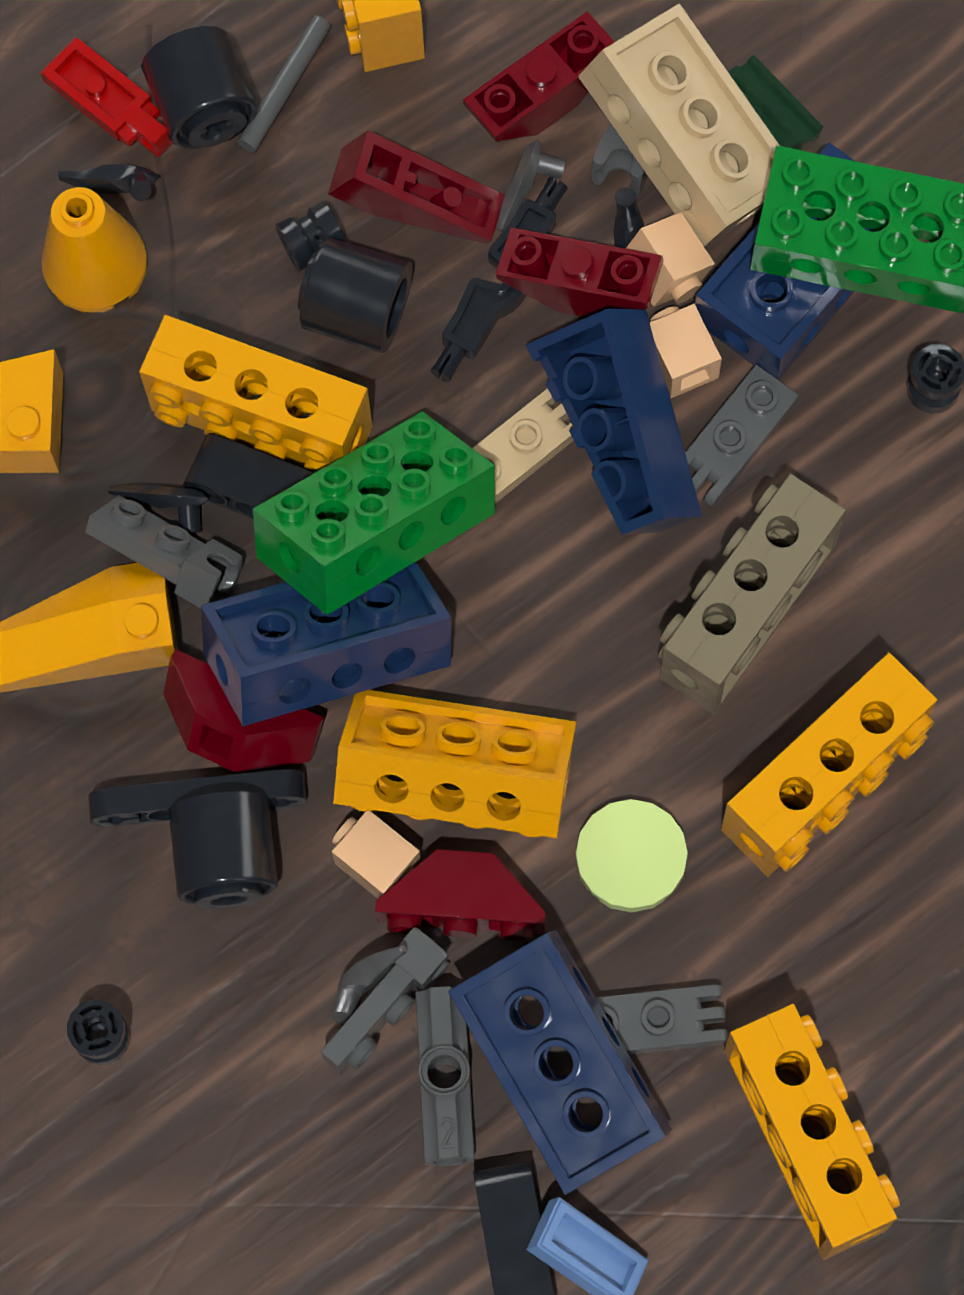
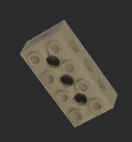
M791 473L780 488L772 484L766 490L754 510L758 516L750 530L747 531L742 527L737 530L723 552L727 559L718 574L709 570L704 575L692 594V598L696 601L686 618L677 614L660 638V642L664 644L658 655V658L662 660L660 679L712 715H715L837 545L846 509Z

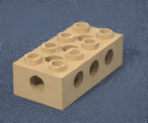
M680 3L603 49L578 76L674 214L682 212L704 247L763 209L776 145H780Z

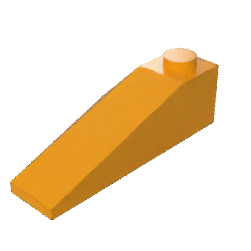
M139 563L113 566L1 621L0 693L169 666L170 657L175 650H178L168 580Z

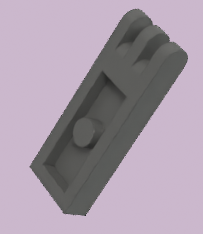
M758 365L754 366L685 452L689 469L693 468L697 471L692 478L696 495L708 480L714 483L703 500L712 508L720 501L798 403L799 394Z
M706 985L596 998L629 1055L727 1043L728 1031L726 1029L704 1030L705 1023L726 1020L724 1007H701V1001H714L723 997L721 985Z

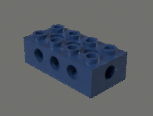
M830 142L819 153L821 155L855 161ZM810 217L811 219L822 221L820 218ZM758 223L696 294L695 306L708 332L753 366L758 365L779 380L855 291L750 270L759 227ZM864 228L871 232H877L871 228ZM762 299H774L777 301V303H768L763 301Z
M414 562L328 615L287 582L201 605L203 654L242 726L449 667L451 664V616L417 562Z
M557 930L542 935L448 991L565 1195L665 1138L671 1132V1126ZM525 995L535 997L542 1004L544 1017L540 1025H531L522 1018L519 1005ZM552 1046L563 1047L571 1054L573 1069L570 1075L558 1074L550 1067L548 1054ZM589 1097L600 1104L603 1111L601 1124L590 1125L579 1117L577 1103L580 1098Z

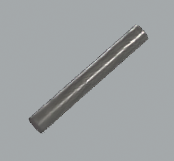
M317 15L311 19L258 106L254 120L246 126L237 143L244 150L251 153L256 152L330 30L331 25L326 19Z

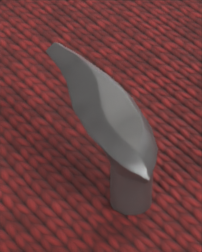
M537 139L525 148L503 198L497 228L500 232H503L518 211L523 198L532 190L536 173L558 179L563 174L565 158L542 153L541 144Z
M398 946L369 955L356 962L343 974L338 983L337 995L330 1013L333 1021L339 1024L347 1022L354 1014L359 998L381 982L392 964L408 952L405 946Z

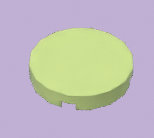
M629 799L609 803L591 815L579 834L576 863L580 880L587 890L589 889L591 894L598 898V901L611 909L637 912L652 909L672 895L683 879L688 852L684 834L669 813L653 803Z

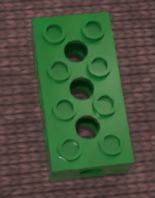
M776 145L750 270L963 314L964 183ZM810 217H817L822 219V221L814 220ZM864 228H871L877 232H871ZM918 239H924L930 243L921 242Z
M422 411L253 508L256 558L328 615L494 515L495 465Z

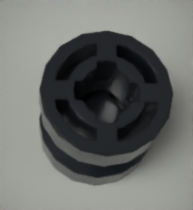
M324 201L309 207L307 214L299 219L289 217L276 224V230L291 262L299 272L306 269L313 253L319 250L327 238L346 242L337 220Z
M936 344L923 348L915 356L906 385L907 395L915 407L932 414L942 413L956 403L964 381V360L961 354L952 347ZM936 369L943 371L945 375H943L941 372L936 371Z
M89 1000L78 1005L70 1014L67 1023V1036L74 1049L87 1062L95 1065H110L126 1053L130 1043V1029L120 1012L112 1004L102 1000Z

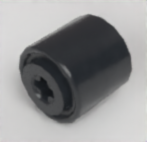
M199 26L182 30L154 45L143 58L141 69L173 144L181 148L190 149L217 145L237 135L254 120L258 106L225 30L217 26Z
M327 238L319 250H316L311 256L302 279L297 305L298 311H300L299 320L301 328L379 353H385L390 347L402 319L411 285L412 263L340 240Z
M244 791L218 792L184 799L173 804L168 809L176 889L180 901L207 909L232 908L257 902L263 896L269 895L277 889L278 881L267 796Z

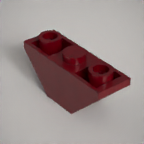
M586 11L465 97L463 104L495 142L538 135L581 103L589 91L578 76L603 49L613 44L614 41L592 15Z
M511 227L495 275L503 283L557 312L587 318L605 309H648L664 259L662 255Z
M179 650L173 652L170 657L163 695L188 751L235 773L311 761L315 754L323 717L306 709H301L242 726L210 665Z
M437 849L378 898L375 906L377 922L387 924L388 931L399 934H409L415 927L421 931L422 926L443 928L444 935L456 938H474L477 936V930L500 932L499 938L506 941L530 942L533 940V934L544 935L546 928V912L494 853Z

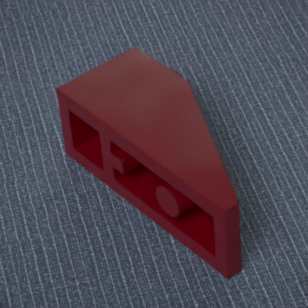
M366 131L341 148L328 191V195L373 216L485 244L492 240L505 195L370 131Z

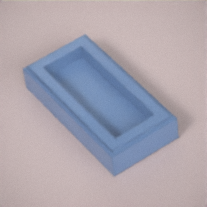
M560 1197L548 1201L526 1249L591 1295H634L649 1259Z

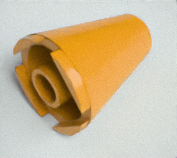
M76 187L62 192L52 205L42 254V272L48 287L65 306L81 312H106L114 309V304H117L126 297L130 299L138 292L146 276L147 253L142 238L131 224L97 193L87 188Z

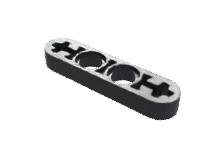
M288 769L98 789L88 795L90 823L95 826L114 827L169 821L168 809L173 804L187 798L218 792L244 791L259 793L267 796L269 810L293 808L306 802L304 773Z

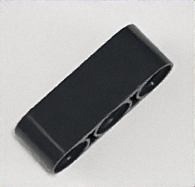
M209 434L205 436L183 485L185 488L196 489L208 497L207 501L254 519L253 508L311 476L314 472L229 439Z
M530 1161L473 1171L494 1295H554L549 1265L526 1250L540 1221Z

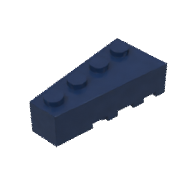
M605 309L526 344L533 361L541 362L550 379L545 384L554 402L562 403L573 425L569 432L577 448H584L595 468L591 475L622 535L662 532L702 517L646 310Z

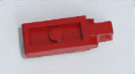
M75 37L40 72L43 82L117 141L120 140L129 147L137 140L141 146L158 158L171 146L172 141L169 139L166 127L156 120L161 114L152 103L151 96L80 39Z

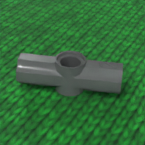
M450 986L431 987L415 993L419 1051L418 1074L421 1088L425 1165L457 1166L475 1162L467 1024L448 993L449 990L453 989ZM443 1064L452 1065L461 1073L458 1082L446 1089L434 1086L429 1080L433 1069Z

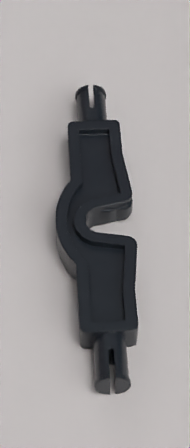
M549 177L535 202L530 199L523 201L512 221L490 247L488 252V262L490 265L498 267L511 227L551 235L556 227V214L553 211L564 193L568 190L562 181L559 180L556 185V178ZM480 278L471 279L456 312L442 333V342L445 349L434 367L431 368V373L438 379L442 375V381L450 382L464 356L473 360L497 321L517 309L527 295L505 283L495 284Z

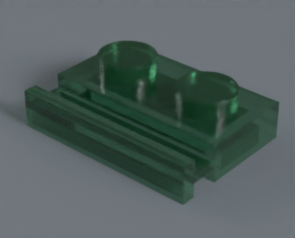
M755 55L751 56L747 63L741 67L737 65L728 71L780 146L801 150L803 145L810 140L814 142L818 139L824 126Z

